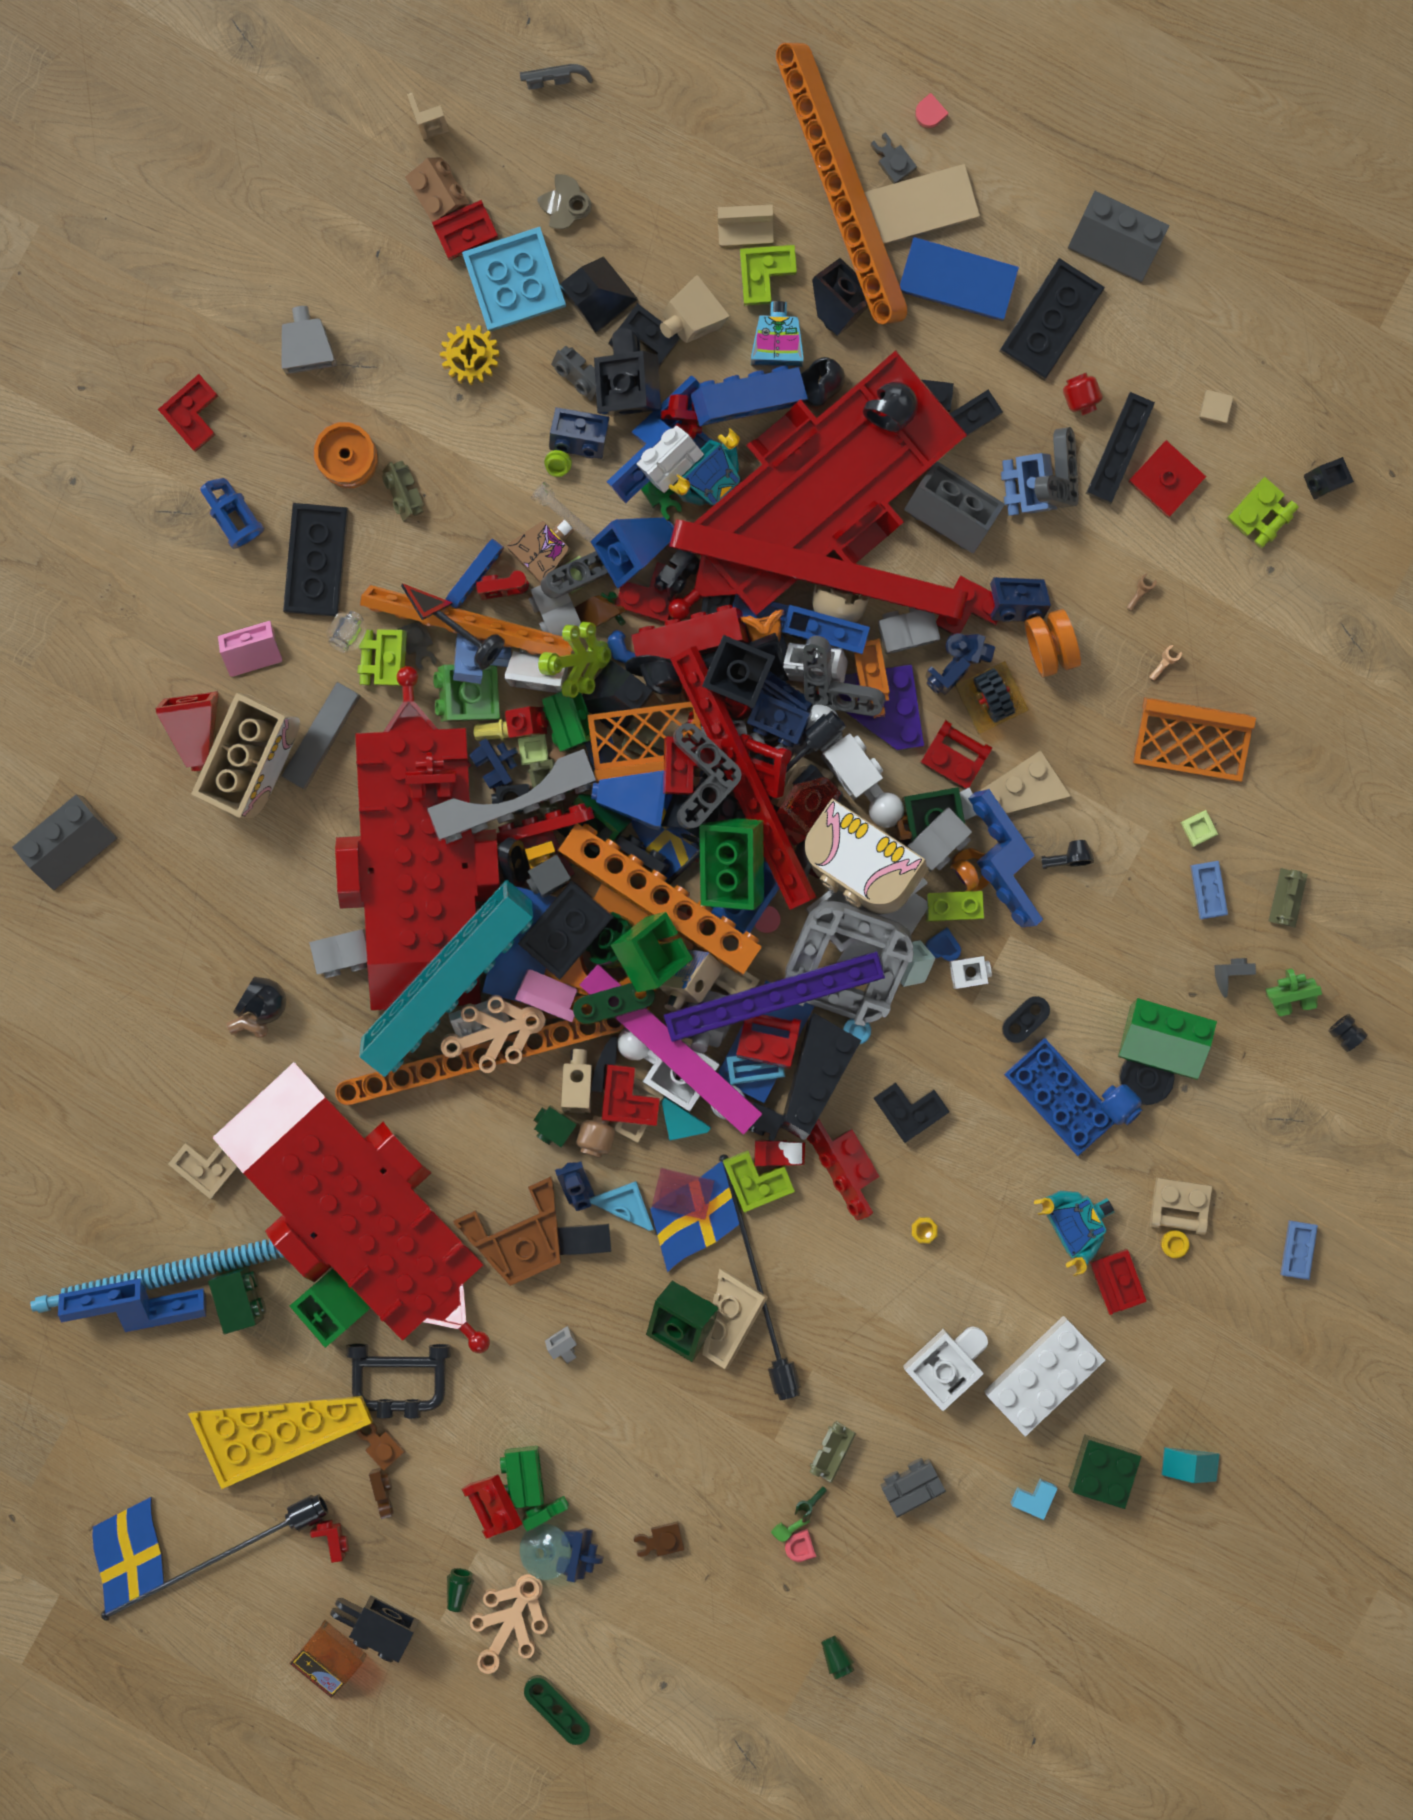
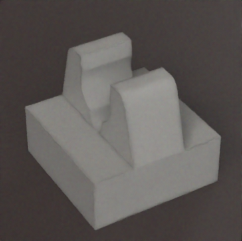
M568 1326L545 1340L547 1350L553 1359L561 1355L568 1364L577 1358L573 1349L577 1343L574 1334Z

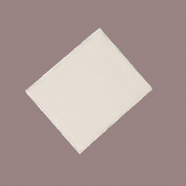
M970 787L960 792L965 820L977 815L968 799L973 794Z

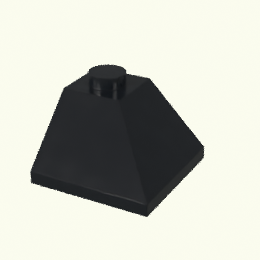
M604 256L580 267L560 283L564 296L595 334L638 300Z
M841 258L830 264L812 279L817 317L828 330L837 336L850 327L868 308L856 272Z
M723 635L702 687L754 708L775 656Z
M610 659L595 678L593 693L583 694L582 696L590 714H600L643 708L654 693L653 690L633 674ZM622 716L612 717L611 719L617 723ZM626 716L620 723V726L626 730L635 716ZM598 719L611 730L615 726L607 719ZM618 728L614 731L619 736L623 733Z

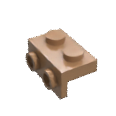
M441 157L427 158L405 176L432 222L449 215L456 208L465 207L469 204L465 197L464 189L451 174V167Z

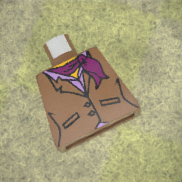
M564 519L553 529L544 521H541L511 541L507 548L541 583L542 579L550 571L559 568L570 554V548L564 541L574 532V529Z

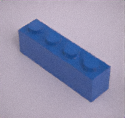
M788 366L777 367L772 370V373L764 374L763 370L755 371L748 374L747 378L740 379L739 375L725 378L722 383L715 384L714 380L700 383L699 388L691 394L699 426L792 408L800 399L803 402L808 399L799 367L788 369Z

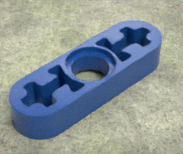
M491 539L447 595L445 600L452 602L451 607L459 608L476 587V582H480L500 556L504 546L494 539Z

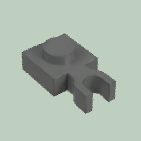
M885 132L882 134V139L886 142V145L879 147L873 141L871 142V147L877 154L883 156L878 164L891 182L895 184L915 171L917 166L901 145L893 149L891 139Z

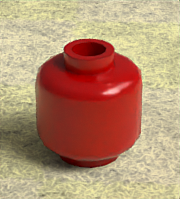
M1086 372L1066 380L1067 385L1063 388V394L1070 411H1080L1083 416L1098 410L1096 404L1102 401L1103 395L1094 376H1088Z

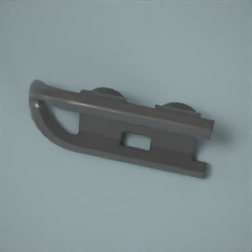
M566 64L520 72L521 81H527L529 90L544 87L543 81L554 80L555 85L570 83V73L581 74L589 83L593 82L588 69L579 64Z

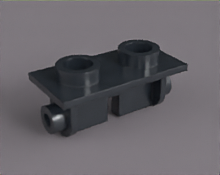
M678 549L669 560V563L675 566L676 569L674 570L665 565L655 578L654 587L659 591L665 589L670 601L675 594H680L683 591L688 577L698 572L701 555Z

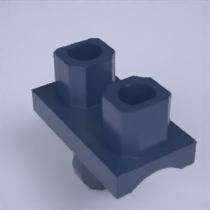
M956 633L948 637L946 641V650L955 661L958 662L963 657L970 664L980 663L981 661L991 662L995 646L984 643L986 636L980 634L963 635Z
M487 738L480 741L481 746L476 748L470 754V757L477 768L488 761H491L495 769L483 776L489 789L500 787L503 784L505 786L512 784L513 780L502 763L506 761L510 770L517 767L518 765L513 759V756L519 753L517 748L508 750L503 742L496 746L501 753L498 757Z
M582 1161L577 1163L569 1162L562 1169H556V1176L569 1205L573 1204L576 1211L591 1207L590 1198L594 1197L595 1194Z
M592 1529L567 1530L562 1533L561 1545L572 1548L571 1557L564 1555L559 1557L556 1571L566 1575L567 1581L575 1583L578 1579H585L586 1572L593 1573L594 1564L603 1563L604 1557L596 1554L598 1545L591 1543Z

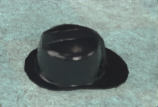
M640 655L627 660L625 663V669L633 675L643 677L646 685L653 690V693L662 695H679L681 693L682 683L670 659L652 655Z

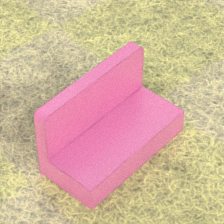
M271 621L218 636L220 654L231 677L282 662V656L276 644Z
M528 969L515 999L572 1022L574 1013L573 1010H570L577 989Z

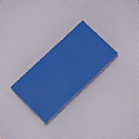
M913 237L900 289L902 293L1004 321L1019 267Z
M520 887L516 888L532 900L533 923L525 933L519 932L513 939L514 944L506 953L501 952L495 958L496 963L487 972L482 991L514 1001H518L515 998L528 969L543 975L546 971V968L518 943L557 898L551 895L542 898L540 893L534 895L531 890Z
M805 1002L804 1006L797 1004L764 1015L793 1020V1018L802 1020L799 1031L800 1035L814 1005ZM754 1023L752 1031L789 1038L790 1031ZM743 1025L726 1057L736 1056ZM725 1058L718 1074L730 1084L727 1058ZM751 1060L733 1062V1067L760 1064V1062ZM778 1067L734 1074L735 1078L775 1073L779 1072ZM777 1078L733 1085L749 1096L765 1103Z
M1043 1038L1004 1073V1076L1076 1156L1083 1153L1115 1124L1102 1111V1100L1046 1038Z

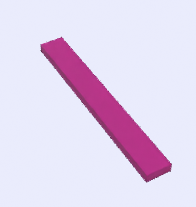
M597 965L580 983V986L589 994L621 986L600 965ZM612 997L609 1000V1005L611 1007L618 1006L619 999ZM647 1008L615 1017L743 1135L760 1118L762 1113L681 1039L671 1042L667 1026Z

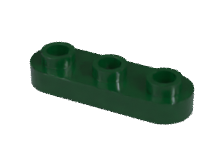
M628 983L579 998L574 1004L573 1013L580 1023L585 1025L594 1024L650 1007L655 999L654 989L645 991V998L638 999L635 996L637 991L633 984ZM612 997L618 998V1006L611 1007L609 1000ZM585 1005L592 1007V1012L588 1015L582 1013V1008Z
M542 1675L530 1677L524 1687L526 1700L568 1743L580 1745L586 1742L591 1729L586 1717L546 1677ZM535 1685H541L543 1687V1691L541 1693H536L533 1690V1687ZM556 1704L563 1708L559 1713L554 1712L552 1709ZM578 1724L582 1727V1730L574 1732L572 1726Z

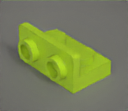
M982 891L927 894L928 910H926V922L984 918Z

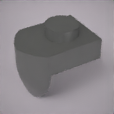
M1247 958L1231 959V964L1214 965L1216 982L1224 998L1228 996V976L1256 974V964L1247 963Z

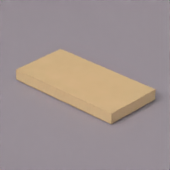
M965 164L864 192L884 245L979 219L980 217Z

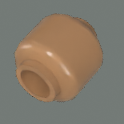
M593 1116V1120H584L581 1123L576 1144L581 1148V1153L601 1158L602 1154L610 1153L616 1131L608 1125L609 1121L602 1120V1117Z

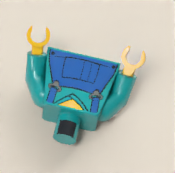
M731 428L728 429L729 434L727 437H724L722 434L718 436L722 445L716 441L709 440L700 449L704 455L682 476L676 475L678 482L675 486L672 484L668 486L678 494L682 501L698 506L704 504L714 506L740 482V477L737 474L739 471L737 445L740 437Z
M1061 1190L1046 1198L1034 1200V1204L1041 1203L1043 1205L1042 1212L1037 1214L1047 1215L1068 1256L1071 1258L1075 1257V1259L1066 1263V1267L1076 1266L1077 1271L1073 1274L1074 1277L1083 1274L1087 1269L1088 1263L1096 1256L1104 1241V1234L1107 1232L1101 1219L1115 1212L1108 1198H1105L1093 1205L1090 1198L1076 1191Z

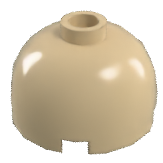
M816 584L812 604L814 612L856 623L863 616L869 597Z

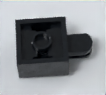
M627 328L616 330L612 335L613 355L594 358L597 413L614 417L661 410L658 355L640 350V336L636 331Z
M705 772L702 777H693V793L708 778ZM724 773L722 779L724 781H727L728 779ZM707 787L702 792V799L706 803H713L716 800V792L712 788ZM673 794L661 827L700 850L699 826L686 829L677 820L678 810L691 795ZM728 794L703 823L733 819L739 805L738 800ZM698 804L691 811L685 810L687 814L686 822L692 820L696 822L694 815L697 811L703 809L705 813L707 809Z
M370 1595L364 1608L344 1598H338L335 1603L338 1608H332L330 1615L334 1619L353 1628L349 1638L353 1639V1643L365 1650H368V1648L378 1652V1656L387 1662H393L394 1660L399 1663L415 1632L419 1619Z

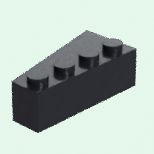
M815 1013L807 1021L797 1066L780 1125L781 1128L802 1140H805L810 1135L861 1042L859 1038Z

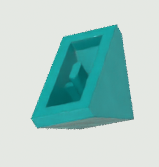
M664 1097L662 1100L669 1140L708 1133L711 1129V1126L667 1097Z
M1164 1447L1161 1475L1191 1483L1216 1482L1220 1454Z

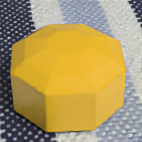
M918 1217L911 1224V1235L918 1243L930 1244L937 1237L938 1226L930 1217Z

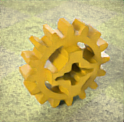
M468 323L464 331L459 326H456L457 334L453 335L448 332L447 336L450 341H442L441 343L446 351L440 352V357L447 359L442 363L444 369L451 368L448 373L449 377L453 378L458 375V382L462 384L465 378L468 379L470 385H473L475 378H478L483 383L484 374L490 377L493 375L490 367H498V362L494 358L499 357L500 352L499 350H493L498 345L497 341H489L491 332L487 331L482 334V327L480 325L475 330H472L470 323ZM475 338L481 340L487 348L478 346L475 343ZM462 339L464 340L458 347H454L457 342ZM469 344L474 352L472 359H470L471 364H469L466 358ZM453 361L456 363L461 362L465 367V371L456 367ZM481 362H485L480 369L476 370V367Z

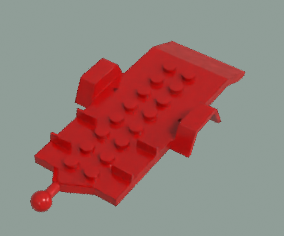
M895 350L818 418L813 415L800 399L757 439L749 442L746 446L762 465L694 523L827 556L831 551L835 550L843 561L856 564L904 523L888 503L963 440L967 434L897 350ZM890 382H901L908 385L915 392L918 399L916 416L899 432L882 429L871 423L863 414L866 402L880 400L877 390ZM873 410L876 414L880 416H887L882 412ZM701 555L694 590L684 598L673 599L668 606V611L672 618L682 620L689 615L690 607L700 598L738 595L756 616L798 579Z
M404 666L397 672V682L403 689V702L383 732L355 733L361 836L336 837L335 844L337 894L340 909L364 907L371 1011L387 1010L476 913L475 901H487L499 888L496 829H486L474 834L470 829L461 833V839L448 844L445 839L438 840L427 809L453 798L470 803L466 728L438 729L414 701V686L417 684L419 676L418 672L410 666ZM426 752H432L433 760H444V768H433V770L456 769V782H453L452 796H437V784L426 783V797L411 798L409 784L405 785V772L427 770L416 769V761L426 760ZM479 976L476 979L475 987L469 993L464 992L458 998L457 1006L481 1003Z
M294 1062L212 1137L241 1172L282 1214L265 1232L275 1248L304 1278L316 1282L328 1269L333 1267L348 1283V1286L353 1288L380 1317V1320L384 1321L402 1341L422 1322L459 1329L468 1338V1346L474 1353L480 1354L488 1350L490 1346L488 1335L481 1331L476 1332L466 1321L463 1284L483 1266V1263L414 1191L432 1172L412 1155L396 1138L384 1121L364 1138ZM313 1232L316 1235L314 1238L311 1236Z

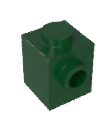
M552 1105L547 1110L542 1107L533 1120L537 1123L534 1128L538 1132L536 1137L548 1145L554 1142L560 1147L564 1145L578 1124Z

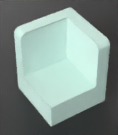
M921 940L912 942L913 960L912 963L909 962L900 983L903 987L924 983L935 961V957Z

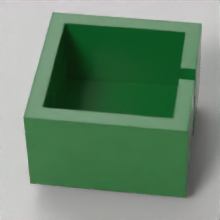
M667 912L643 918L611 944L613 951L637 993L659 988L693 960L681 938L658 942L660 939L678 934Z

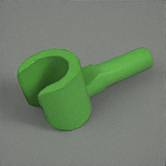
M801 1519L788 1528L780 1522L772 1529L771 1533L777 1540L784 1542L789 1539L795 1530L808 1524L810 1520L802 1522Z

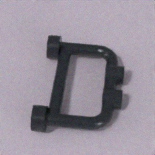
M368 1344L346 1345V1357L352 1358L353 1397L362 1396L368 1410L377 1411V1418H392L393 1411L404 1412V1418H420L421 1412L434 1410L443 1402L445 1397L446 1358L451 1357V1345H429V1357L368 1356ZM363 1367L434 1368V1396L430 1400H368L363 1395Z

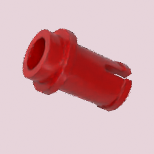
M720 695L726 709L731 712V716L734 719L743 720L748 717L751 707Z

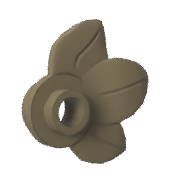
M556 174L554 180L556 190L541 195L537 198V201L545 212L552 215L549 226L555 229H565L570 227L575 219L580 220L587 217L591 212L592 204L588 195L580 192L578 182L567 175ZM576 202H580L583 204V208L575 210L573 205Z

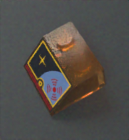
M324 1620L289 1664L332 1699L362 1665L367 1654Z

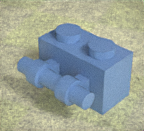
M1039 453L1015 457L1017 466L1015 470L1013 459L1002 461L1003 472H1001V480L1005 482L1006 496H1004V505L1008 507V516L1019 515V503H1021L1023 513H1037L1057 509V506L1038 501L1034 488L1037 477L1053 475L1050 454ZM1015 479H1018L1020 494H1017Z

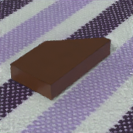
M600 595L593 596L574 607L581 623L591 622L595 624L596 628L626 611L623 606L614 605Z
M904 813L903 817L895 825L898 842L909 840L912 837L908 827L907 815Z

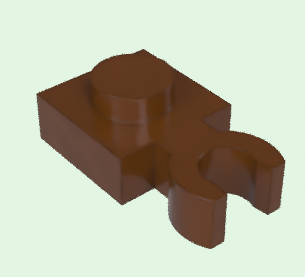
M381 1468L373 1469L369 1473L375 1501L378 1503L381 1519L392 1517L394 1511L389 1498V1490H392L390 1476L388 1473L384 1474Z
M678 1521L652 1527V1536L638 1534L633 1539L634 1542L643 1541L646 1544L645 1549L637 1551L638 1557L647 1556L653 1549H656L657 1557L684 1550Z

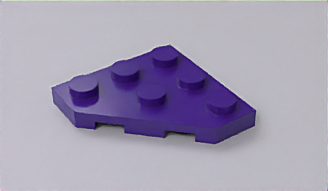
M912 665L885 668L890 691L888 694L889 701H885L884 704L885 716L874 718V716L845 713L888 743L896 751L923 747L924 741ZM845 674L844 683L859 685L858 674ZM838 694L842 700L851 701L850 696L847 694Z

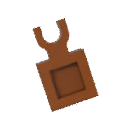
M372 1422L368 1425L372 1430L370 1434H364L361 1429L356 1434L362 1440H366L371 1444L365 1451L384 1471L405 1450L387 1430L380 1435L377 1432V1426Z

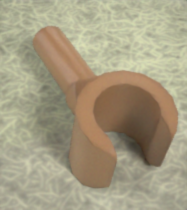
M1147 573L1138 580V590L1126 607L1130 611L1134 609L1145 593L1150 592L1156 586V579L1151 586L1144 584L1143 580Z

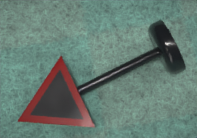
M402 583V589L421 620L435 615L478 647L474 656V664L478 668L485 670L496 660L503 649L505 639L498 634H494L482 643L441 612V610L451 606L452 602Z

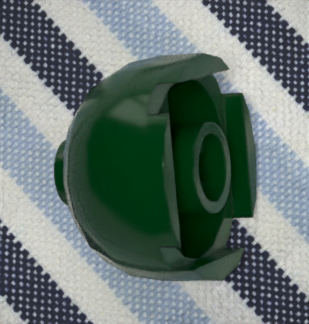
M610 912L614 917L586 951L591 954V958H589L591 962L605 968L614 969L623 966L613 951L611 944L635 925L628 918L615 912Z

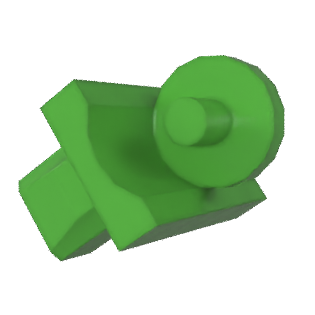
M1292 968L1285 970L1286 978L1277 980L1278 986L1265 989L1266 997L1273 1004L1278 1016L1291 1014V1002L1300 1000V1006L1303 1010L1315 1009L1318 1006V996L1322 995L1320 985L1317 986L1314 978L1306 979L1305 974L1295 975Z

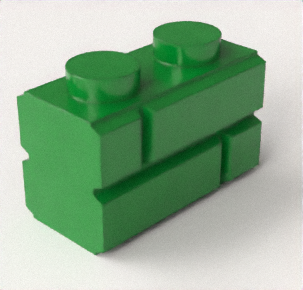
M561 691L542 699L543 711L553 730V743L559 748L560 752L572 750L591 742L588 722L589 713L582 693L578 692V695L573 698L563 696Z
M539 1446L506 1449L504 1452L505 1457H500L501 1474H507L508 1484H505L504 1487L514 1507L522 1508L543 1505L545 1499Z

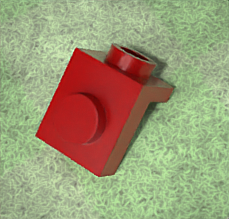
M528 706L505 712L507 731L510 738L547 734L548 720L546 719L543 707Z
M332 1520L316 1523V1527H313L310 1531L311 1538L327 1536L331 1563L343 1561L346 1556L345 1553L349 1552L347 1536H342L341 1523L333 1524Z

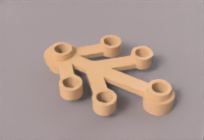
M492 995L487 1002L488 1009L492 1013L503 1012L515 1018L514 1020L503 1022L478 1010L473 1004H465L461 1009L462 1019L466 1022L476 1021L488 1028L463 1037L454 1033L447 1034L441 1040V1051L445 1056L454 1058L459 1056L464 1048L493 1039L486 1054L479 1060L481 1071L490 1073L496 1067L495 1059L508 1034L519 1030L513 1046L508 1047L505 1052L506 1060L511 1064H517L522 1059V1049L530 1034L539 1032L545 1024V1016L542 1010L533 1006L521 1009L504 1001L499 995ZM493 1000L501 1002V1006L498 1008H493L490 1004ZM466 1009H473L475 1014L472 1017H467L464 1012ZM528 1017H535L536 1023L533 1025L527 1024L526 1019ZM454 1043L457 1045V1049L449 1051L447 1045ZM511 1051H517L519 1056L512 1059L508 1054ZM484 1060H491L493 1064L491 1067L486 1068L482 1065V1062Z
M524 1574L517 1580L516 1586L499 1591L489 1589L485 1592L483 1602L487 1607L491 1608L497 1606L500 1601L517 1599L510 1608L486 1615L476 1613L471 1617L470 1627L476 1632L484 1630L487 1626L503 1622L490 1648L482 1651L478 1657L477 1665L481 1672L491 1674L498 1669L500 1664L499 1653L513 1628L519 1643V1655L522 1658L533 1656L535 1645L529 1640L522 1611L527 1603L533 1618L531 1624L533 1632L543 1634L548 1628V1620L543 1616L538 1601L542 1594L543 1585L540 1578L536 1575ZM532 1583L534 1590L528 1592L524 1589V1585ZM494 1594L497 1600L491 1603L487 1600V1595ZM480 1618L483 1620V1625L477 1627L474 1625L473 1620ZM541 1620L544 1622L545 1627L537 1629L535 1622ZM523 1645H529L532 1651L530 1653H524L521 1647ZM486 1656H492L494 1658V1662L492 1664L485 1663L484 1658Z

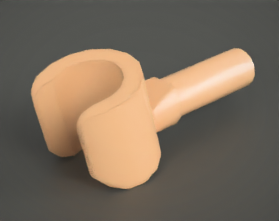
M1174 645L1169 646L1163 651L1162 661L1149 676L1153 681L1157 679L1169 664H1174L1181 658L1182 652L1175 658L1169 656V650Z

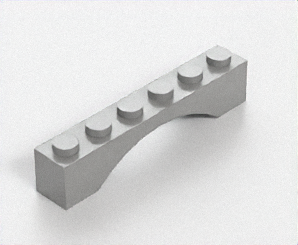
M583 749L559 758L550 773L540 784L514 800L499 804L482 805L467 803L453 798L432 806L427 811L438 840L445 839L448 844L461 839L462 832L471 829L474 834L487 829V823L497 820L500 824L513 819V813L520 810L527 814L540 809L539 803L549 800L550 804L566 799L565 793L575 790L576 794L590 790L592 789L590 784L594 783L596 779Z

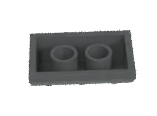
M1094 191L1068 249L1142 283L1170 225Z
M937 461L923 478L904 510L915 519L921 520L932 527L937 533L948 537L961 548L974 554L1004 507V503Z
M76 794L12 848L25 864L55 891L118 838L84 796Z

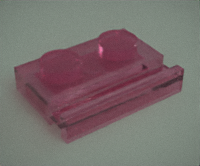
M661 1167L652 1207L705 1220L715 1180Z

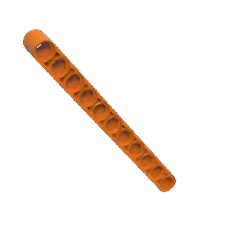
M782 43L777 48L776 61L871 315L878 324L902 322L907 316V305L812 51L805 43Z
M576 1018L572 1022L564 1020L543 1026L536 1033L543 1039L542 1046L539 1049H533L529 1046L527 1039L522 1049V1058L612 1034L622 1030L625 1026L621 1024L619 1027H611L607 1020L595 1023V1032L587 1035L582 1032L581 1023ZM559 1026H564L569 1031V1038L565 1042L558 1041L554 1036L555 1029ZM518 1033L507 1036L505 1041H512L514 1043ZM492 1040L464 1048L459 1055L463 1061L462 1068L459 1071L452 1070L449 1067L448 1061L450 1057L439 1054L403 1064L396 1072L390 1071L386 1077L382 1076L379 1072H373L345 1080L336 1087V1098L341 1104L352 1105L480 1070L479 1062L475 1059V1052L479 1048L488 1050ZM500 1050L495 1059L496 1065L508 1062L502 1050ZM516 1051L513 1056L509 1057L515 1059L519 1056V1053ZM488 1060L487 1063L482 1065L487 1068L491 1067L493 1063L491 1060ZM425 1063H432L435 1066L436 1074L433 1078H427L423 1075L422 1067ZM399 1070H404L409 1074V1082L406 1085H400L396 1081L395 1076ZM377 1077L382 1081L383 1087L380 1092H373L370 1089L369 1082L371 1078ZM347 1084L352 1085L356 1090V1096L352 1100L346 1099L343 1095V1087Z

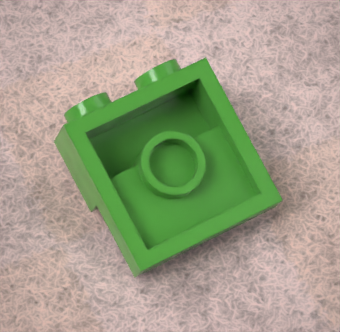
M454 665L438 667V672H435L433 676V683L435 688H439L440 699L435 701V713L437 716H441V722L500 719L497 666L490 665L483 670L481 684L453 680Z

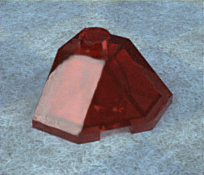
M826 777L795 784L776 814L789 830L807 836L831 799L833 798L837 801L842 793Z

